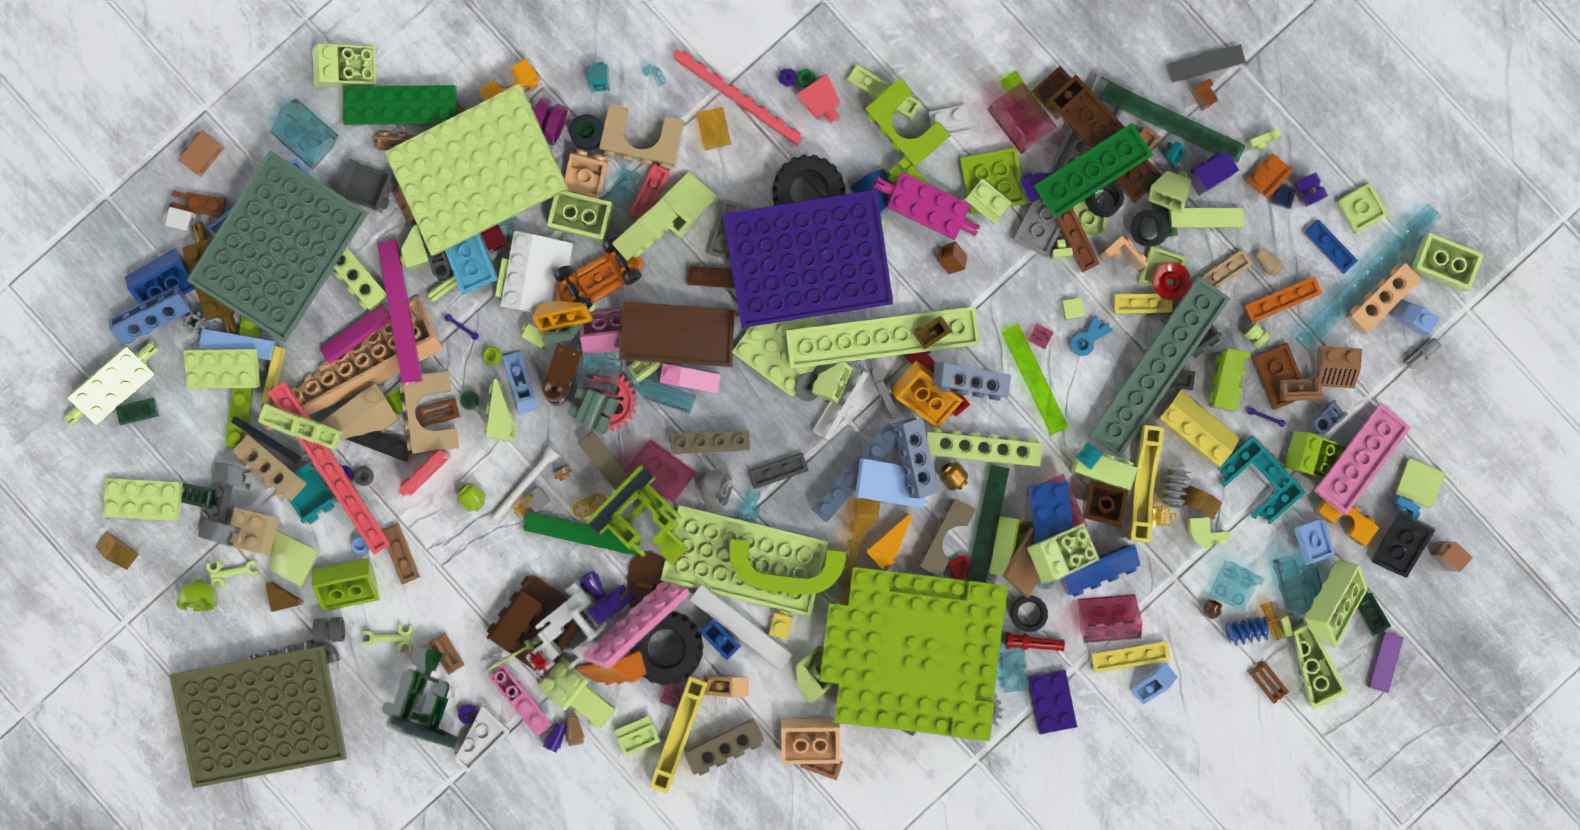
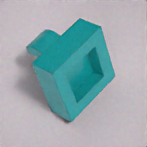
M1175 141L1174 144L1167 142V146L1170 148L1169 151L1165 152L1162 150L1161 153L1170 165L1177 167L1187 152L1182 143Z
M1087 442L1075 458L1091 470L1103 454Z

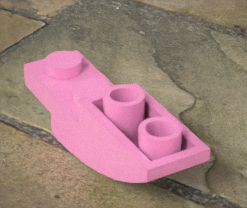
M503 663L488 675L535 736L538 737L553 725L537 701Z

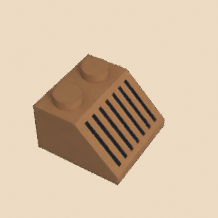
M1331 346L1319 347L1316 379L1321 380L1322 386L1355 388L1361 370L1362 349Z

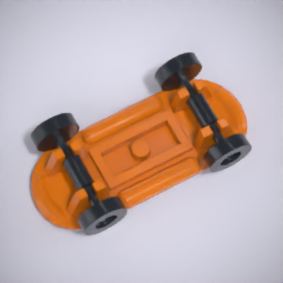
M619 237L611 238L602 246L606 254L573 272L569 265L555 271L553 276L556 281H560L556 289V300L585 303L587 308L590 309L593 303L617 289L637 282L642 277L643 261L640 255L637 258L632 256L627 261L612 244Z

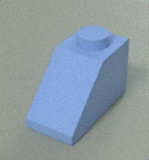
M1403 299L1398 302L1391 313L1392 317L1422 336L1430 334L1439 320L1438 316L1424 307Z
M1163 663L1146 675L1131 691L1144 705L1168 690L1178 676L1166 663Z

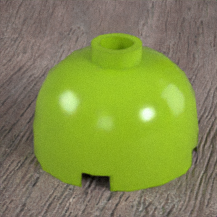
M192 579V582L184 584L178 592L177 607L179 609L187 611V607L194 608V611H208L217 606L215 589L209 583L204 582L203 579Z

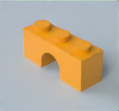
M526 58L510 68L515 77L511 87L521 84L525 92L528 89L533 90L539 85L538 82L541 80ZM493 80L478 91L486 101L509 88H501Z
M1324 499L1314 511L1328 523H1335L1343 515ZM1353 505L1348 514L1344 515L1350 521V528L1345 535L1360 546H1367L1379 527L1375 525L1376 521L1367 515L1364 517L1359 513L1360 509Z

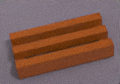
M456 399L418 408L422 427L461 417ZM449 404L453 405V407L425 415L423 413L426 410ZM454 411L455 413L453 415H449L446 417L430 420L427 422L425 421L426 418H430L433 416L445 414Z
M1263 661L1249 673L1273 704L1289 693L1266 662ZM1262 668H1264L1267 671V673L1279 686V688L1282 690L1281 692L1277 690V688L1261 670ZM1258 672L1276 694L1275 697L1272 696L1255 673Z

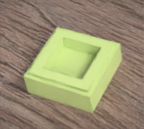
M1082 297L1062 301L1066 320L1085 316Z
M1286 615L1279 617L1283 635L1286 637L1293 636L1289 617Z

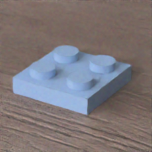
M1324 518L1294 528L1305 565L1335 555Z

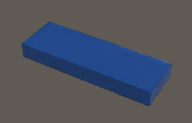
M1319 219L1304 232L1307 238L1342 274H1345L1358 261Z

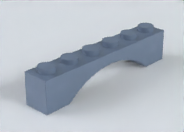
M888 423L812 509L826 523L856 490L860 459L881 461L897 443L892 425Z

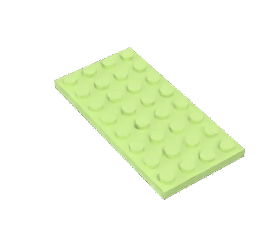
M679 505L677 512L682 518L680 520L675 519L679 525L673 530V533L688 546V549L685 551L686 555L682 554L679 558L680 561L677 560L673 565L665 560L661 576L662 581L698 589L703 584L715 594L811 616L816 593L798 594V597H789L787 592H779V595L767 594L768 590L757 589L745 583L732 567L729 554L730 539L750 541L749 560L758 572L798 578H812L822 571L828 541Z

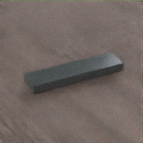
M1239 44L1167 64L1171 82L1175 83L1245 64L1246 60L1242 46Z

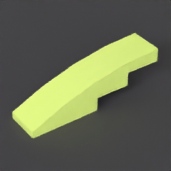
M264 404L258 420L259 423L291 436L300 437L312 443L321 444L333 450L337 448L343 432L269 404Z

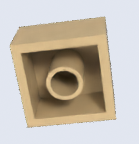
M234 507L230 525L241 529L239 534L233 533L232 538L229 539L230 542H233V546L230 547L270 555L279 517Z

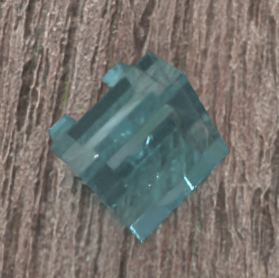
M513 216L498 225L500 228L506 226L510 235L517 231L513 222L517 221L518 218Z

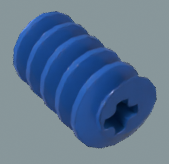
M1264 616L1262 619L1256 617L1255 621L1252 618H1249L1247 622L1241 620L1240 624L1234 621L1232 626L1230 623L1225 624L1227 639L1229 643L1232 641L1235 646H1238V640L1245 645L1247 638L1250 643H1253V637L1260 642L1262 635L1265 640H1268L1269 630Z

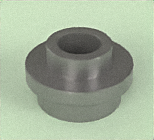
M360 467L355 471L354 479L357 484L367 486L372 483L374 473L368 467ZM363 473L368 475L366 480L361 478Z

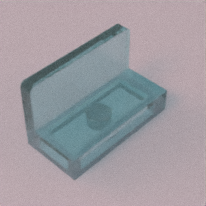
M622 167L607 201L612 202L615 207L625 210L640 178L639 173Z

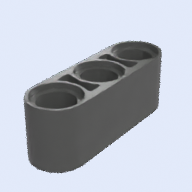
M422 236L433 275L440 280L448 279L452 275V268L446 252H441L438 257L431 256ZM441 266H445L446 273L441 276L438 275V269Z

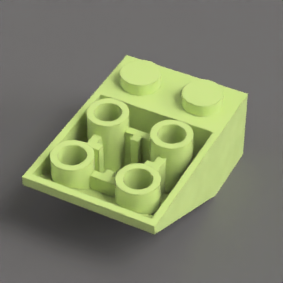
M317 44L312 49L314 87L376 85L374 47Z
M690 172L661 198L678 215L672 221L675 225L669 231L679 239L686 234L718 197Z
M494 379V382L489 387V395H492L491 403L488 402L486 414H489V419L484 424V433H486V437L491 439L514 441L517 422L503 383Z
M1084 523L1027 548L1042 584L1055 581L1099 560Z

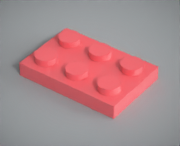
M443 450L432 452L428 457L429 461L425 465H419L414 470L415 475L410 479L406 478L400 484L401 488L398 492L402 496L411 497L451 458V455Z

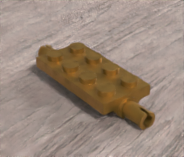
M203 222L191 225L196 242L182 247L190 274L214 238H207ZM195 286L205 319L209 321L220 318L223 320L226 333L233 334V332H238L239 330L233 316L235 311Z

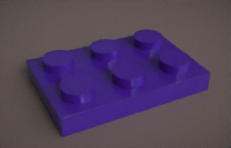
M1066 670L1027 677L1039 735L1077 727Z

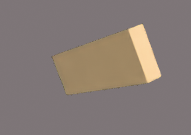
M1242 248L1200 277L1215 288H1218L1253 265V263Z

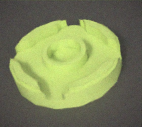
M1085 200L1073 207L1087 238H1094L1101 234L1106 227L1107 218L1098 217L1089 211Z

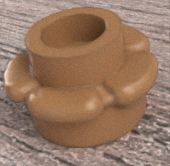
M568 465L560 466L553 471L555 474L554 478H559L560 481H563L570 477L569 473L572 470L569 469Z

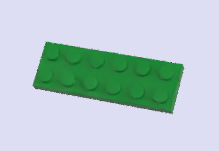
M456 85L343 86V125H434L457 115Z
M1130 123L1036 184L1034 188L1054 219H1056L1153 156L1133 123Z

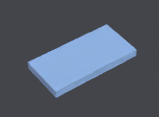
M860 459L855 497L924 508L926 498H910L906 488V477L902 471L903 465Z

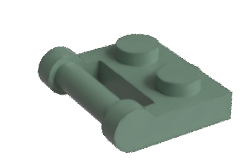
M583 323L549 330V332L543 335L542 342L546 345H551L554 341H570L575 337Z

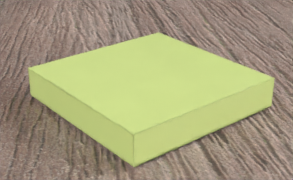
M1370 182L1335 201L1354 234L1389 215Z
M1149 247L1146 256L1148 265L1142 269L1138 283L1153 287V274L1159 266L1167 262H1176L1185 266L1187 257L1160 248ZM1172 279L1167 280L1168 285H1173Z
M1407 458L1394 494L1432 508L1445 472Z

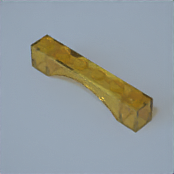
M857 498V501H853L852 513H855L854 520H850L849 532H852V537L847 540L846 551H849V558H846L843 568L847 572L846 578L842 577L841 589H844L843 597L839 596L838 604L848 605L852 567H857V555L865 534L878 521L881 501Z

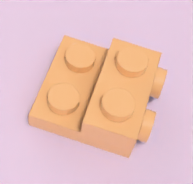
M578 148L576 151H572L569 156L564 179L569 188L566 191L600 199L610 160H607L603 154L588 155V151Z

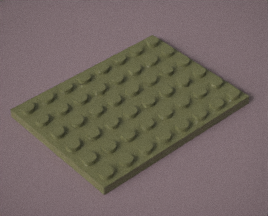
M324 645L169 675L193 788L345 760L347 758Z

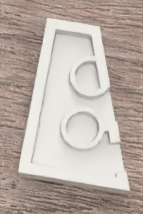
M482 705L455 757V761L469 773L510 733V730Z

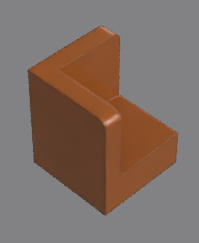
M1210 78L1190 91L1202 111L1218 101L1211 88L1214 83Z
M954 241L939 247L937 261L948 274H953L965 270L967 254Z

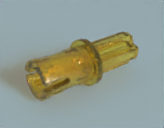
M1272 601L1260 605L1273 639L1280 640L1284 638V633L1279 623L1280 617H1277Z

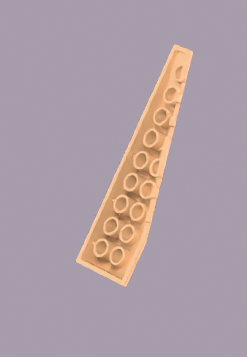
M416 296L409 300L420 362L444 349L420 297ZM391 320L331 364L327 361L318 368V372L313 376H307L304 379L305 382L298 388L294 387L291 389L308 415L363 392L374 384H379L400 373ZM264 425L266 430L273 429L272 427Z

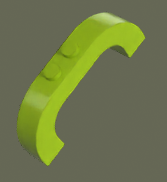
M730 539V560L736 574L748 585L757 589L768 590L767 594L779 595V592H787L789 597H798V594L822 592L837 581L845 565L846 552L827 550L825 565L822 571L812 578L764 574L754 569L750 563V541Z

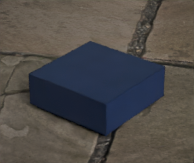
M1280 185L1274 193L1271 204L1291 209L1296 190Z

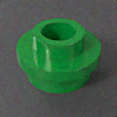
M803 69L797 74V83L802 88H807L815 82V75L809 69ZM804 76H807L810 80L808 82H804L802 78Z

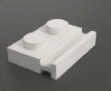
M966 105L928 113L931 127L939 121L951 137L971 133Z

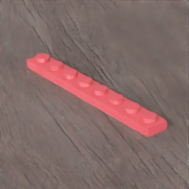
M677 49L673 55L675 61L798 147L802 141L801 133L798 130L785 126V122L778 116L775 118L771 116L767 108L762 105L758 107L753 103L754 100L747 94L741 95L736 86L731 83L727 85L722 81L723 78L716 72L710 73L705 64L700 61L696 63L688 52L684 50L681 52Z

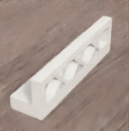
M851 366L853 369L839 404L830 401L813 429L814 433L828 441L869 375Z

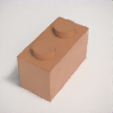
M203 130L195 134L192 139L193 142L189 147L182 150L180 153L181 157L178 159L200 177L203 176L225 149L224 146Z
M1453 541L1439 542L1433 548L1434 552L1431 554L1447 571L1461 572L1473 559L1463 547Z

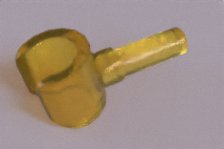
M530 494L524 502L514 508L517 517L528 513L525 507L534 498L533 494Z

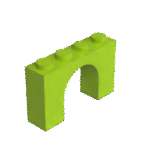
M899 78L865 108L868 111L866 115L873 123L876 121L881 126L878 128L885 137L889 136L893 140L891 142L893 147L897 151L901 150L905 154L904 157L916 167L949 139L951 135L939 121L923 135L915 139L905 138L897 132L893 122L894 113L914 93L902 78Z

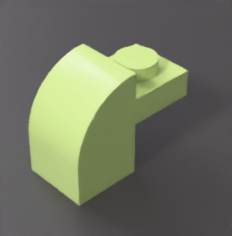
M1210 517L1187 519L1189 538L1199 547L1212 548L1211 541H1213V544H1225V540L1230 539V532L1211 533Z

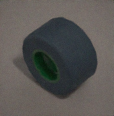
M583 114L577 116L572 121L569 134L572 142L578 148L590 151L600 146L604 128L597 117L591 114Z

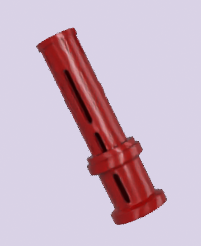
M1007 632L1005 649L1020 648L1022 651H1025L1028 648L1063 652L1065 640L1029 637L1025 633L1014 635Z

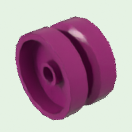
M541 97L535 106L534 114L548 144L554 146L564 128L568 107L559 103L553 107L551 100Z

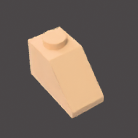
M706 676L708 681L706 695L732 698L749 696V677Z

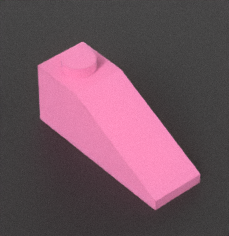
M663 364L660 384L718 394L721 375Z

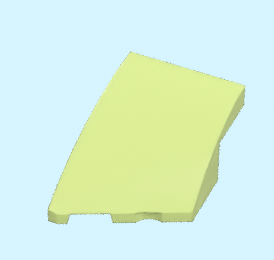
M276 529L271 550V570L295 584L304 586L319 550Z

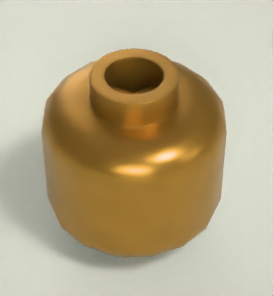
M948 462L941 468L940 480L949 490H961L967 485L968 473L958 462Z

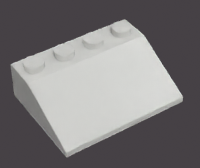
M514 231L501 307L503 309L534 314L538 304L555 301L556 289L560 281H556L553 274L559 268L570 265L573 243Z

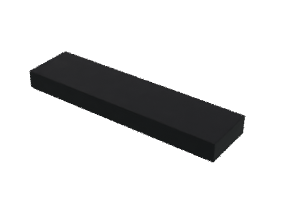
M234 417L231 423L295 463L299 464L302 460L301 456L240 418Z

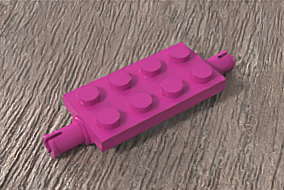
M903 172L900 173L897 182L893 184L880 177H877L875 180L876 184L873 185V188L888 194L887 209L952 240L956 239L960 229L973 236L977 235V229H980V225L967 220L965 217L970 204Z

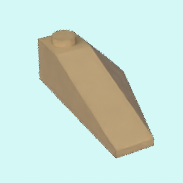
M374 384L320 423L343 431L339 440L341 441L349 437L384 430L399 421V418L377 384Z

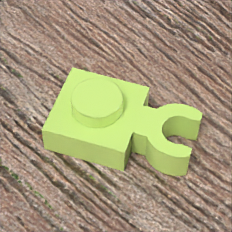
M1276 129L1249 140L1246 143L1248 150L1255 148L1258 151L1265 148L1267 142L1282 136L1281 131Z

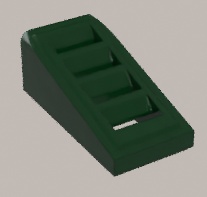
M183 483L182 488L186 487L184 498H181L182 503L210 509L214 501V489ZM190 489H193L191 500H188ZM197 490L200 491L198 502L195 501ZM204 492H207L205 503H202Z
M1373 594L1365 595L1357 609L1373 637L1389 629L1391 625ZM1369 600L1371 601V604L1365 607L1361 606V604ZM1373 607L1375 608V611L1366 614L1365 611ZM1378 614L1379 618L1370 621L1369 618ZM1382 622L1383 625L1374 628L1373 625Z

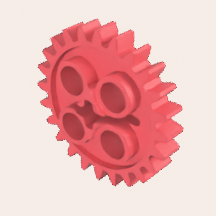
M608 370L607 375L600 371L599 377L593 373V379L591 380L587 377L588 384L581 383V386L584 389H599L601 393L613 398L624 397V400L619 402L623 406L622 413H614V416H608L612 418L609 428L611 432H614V426L621 430V423L628 425L626 419L633 420L630 413L637 412L633 409V406L638 405V403L633 401V399L637 398L638 395L632 394L635 387H628L631 384L630 380L624 382L626 376L623 375L619 379L618 372L612 376L611 371ZM613 385H617L620 388L617 395L610 394V388ZM576 398L577 401H580V402H581V404H579V405H577V406H578V407H581L583 401L580 400V399H578V398Z

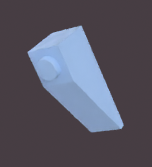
M521 352L502 356L518 415L536 411V398Z

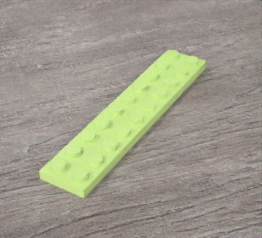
M975 307L785 331L790 369L980 345ZM942 316L952 332L924 350L914 336V333L936 317Z

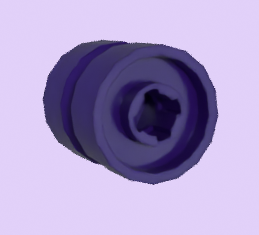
M1317 172L1294 183L1298 193L1303 194L1301 199L1305 207L1328 197L1324 186H1320L1321 180ZM1314 188L1316 192L1310 195L1308 190Z

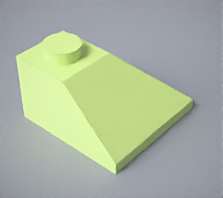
M820 645L796 665L798 689L809 703L823 695L834 684L820 681L823 649Z

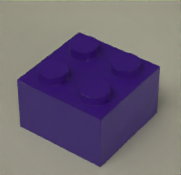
M1219 151L1207 159L1206 164L1202 161L1190 170L1191 174L1188 178L1192 180L1191 184L1198 196L1239 171L1228 151L1224 153Z

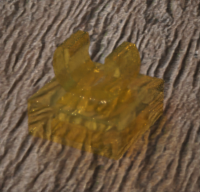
M1153 507V526H1170V520H1176V513H1170V507Z

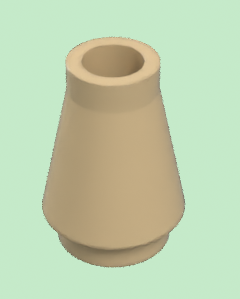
M1265 249L1256 255V258L1260 261L1267 274H1270L1272 277L1276 276L1284 268L1282 261L1268 253Z

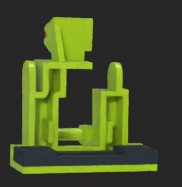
M640 465L586 522L601 534L609 528L630 550L635 549L644 557L646 553L637 545L643 537L632 527V522L648 508L654 514L651 518L662 528L652 541L661 548L659 553L673 565L677 560L680 561L679 558L682 554L686 555L685 551L688 549V546L673 533V530L679 524L667 512L670 511L679 520L682 516L650 485L656 478ZM636 497L641 501L627 518L620 514Z

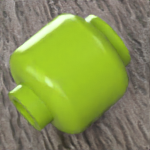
M474 483L464 484L456 493L458 495L457 502L466 511L470 512L474 509L478 511L485 504L483 502L485 493Z

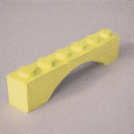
M1149 425L1141 427L1136 463L1138 469L1134 479L1127 540L1150 543L1154 485L1162 448L1164 427Z
M693 675L689 676L650 788L668 794L707 687V680Z

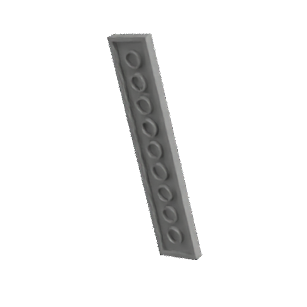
M1099 71L1090 90L1118 119L1133 88ZM1071 127L1047 173H1055L1090 150L1088 145ZM1042 199L1031 203L1013 241L1047 258L1061 229Z

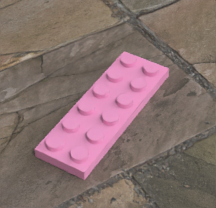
M1382 403L1378 404L1314 492L1341 514L1347 515L1411 427Z
M663 581L659 583L656 589L646 595L636 607H633L625 617L618 620L615 626L605 632L595 644H592L582 654L584 659L609 669L689 596L690 592L686 587Z

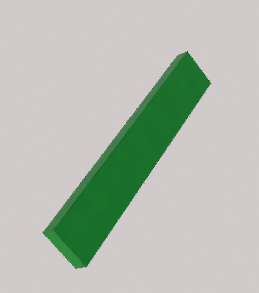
M532 512L527 514L524 531L637 556V551L627 548L611 530L606 529L601 534L589 525Z

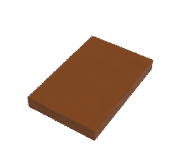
M1288 343L1251 357L1272 410L1295 402L1280 401L1279 380L1303 379Z

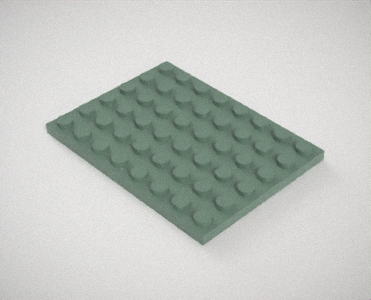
M269 150L186 281L277 339L287 343L369 213Z

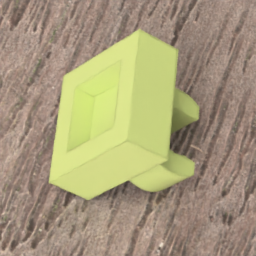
M1065 239L1057 240L1056 249L1051 251V260L1071 258L1073 256L1072 248H1066Z

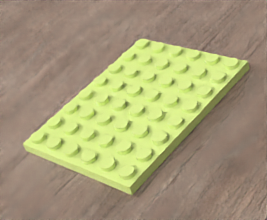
M517 84L385 151L431 256H435L569 189L521 84Z

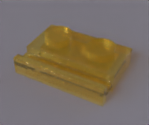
M723 107L696 113L705 151L732 145Z

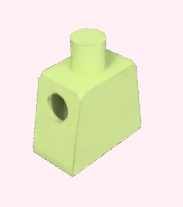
M1166 171L1151 186L1148 201L1182 213L1192 180L1188 178L1185 171H1178L1177 174Z

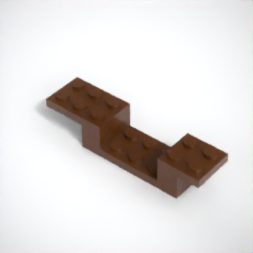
M1061 66L1055 69L1031 92L1056 120L1062 117L1090 149L1124 128V125L1077 75L1071 78ZM1145 160L1114 180V182L1121 187L1122 191L1135 204L1162 175L1148 160Z

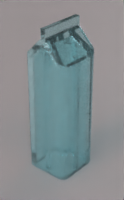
M647 380L639 385L634 384L644 399L691 414L696 395L651 380Z

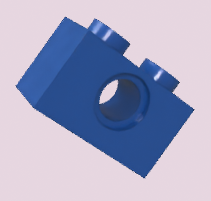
M715 619L700 632L726 660L741 647Z

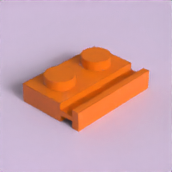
M1271 153L1246 179V183L1268 199L1293 173V169L1289 168L1285 162Z

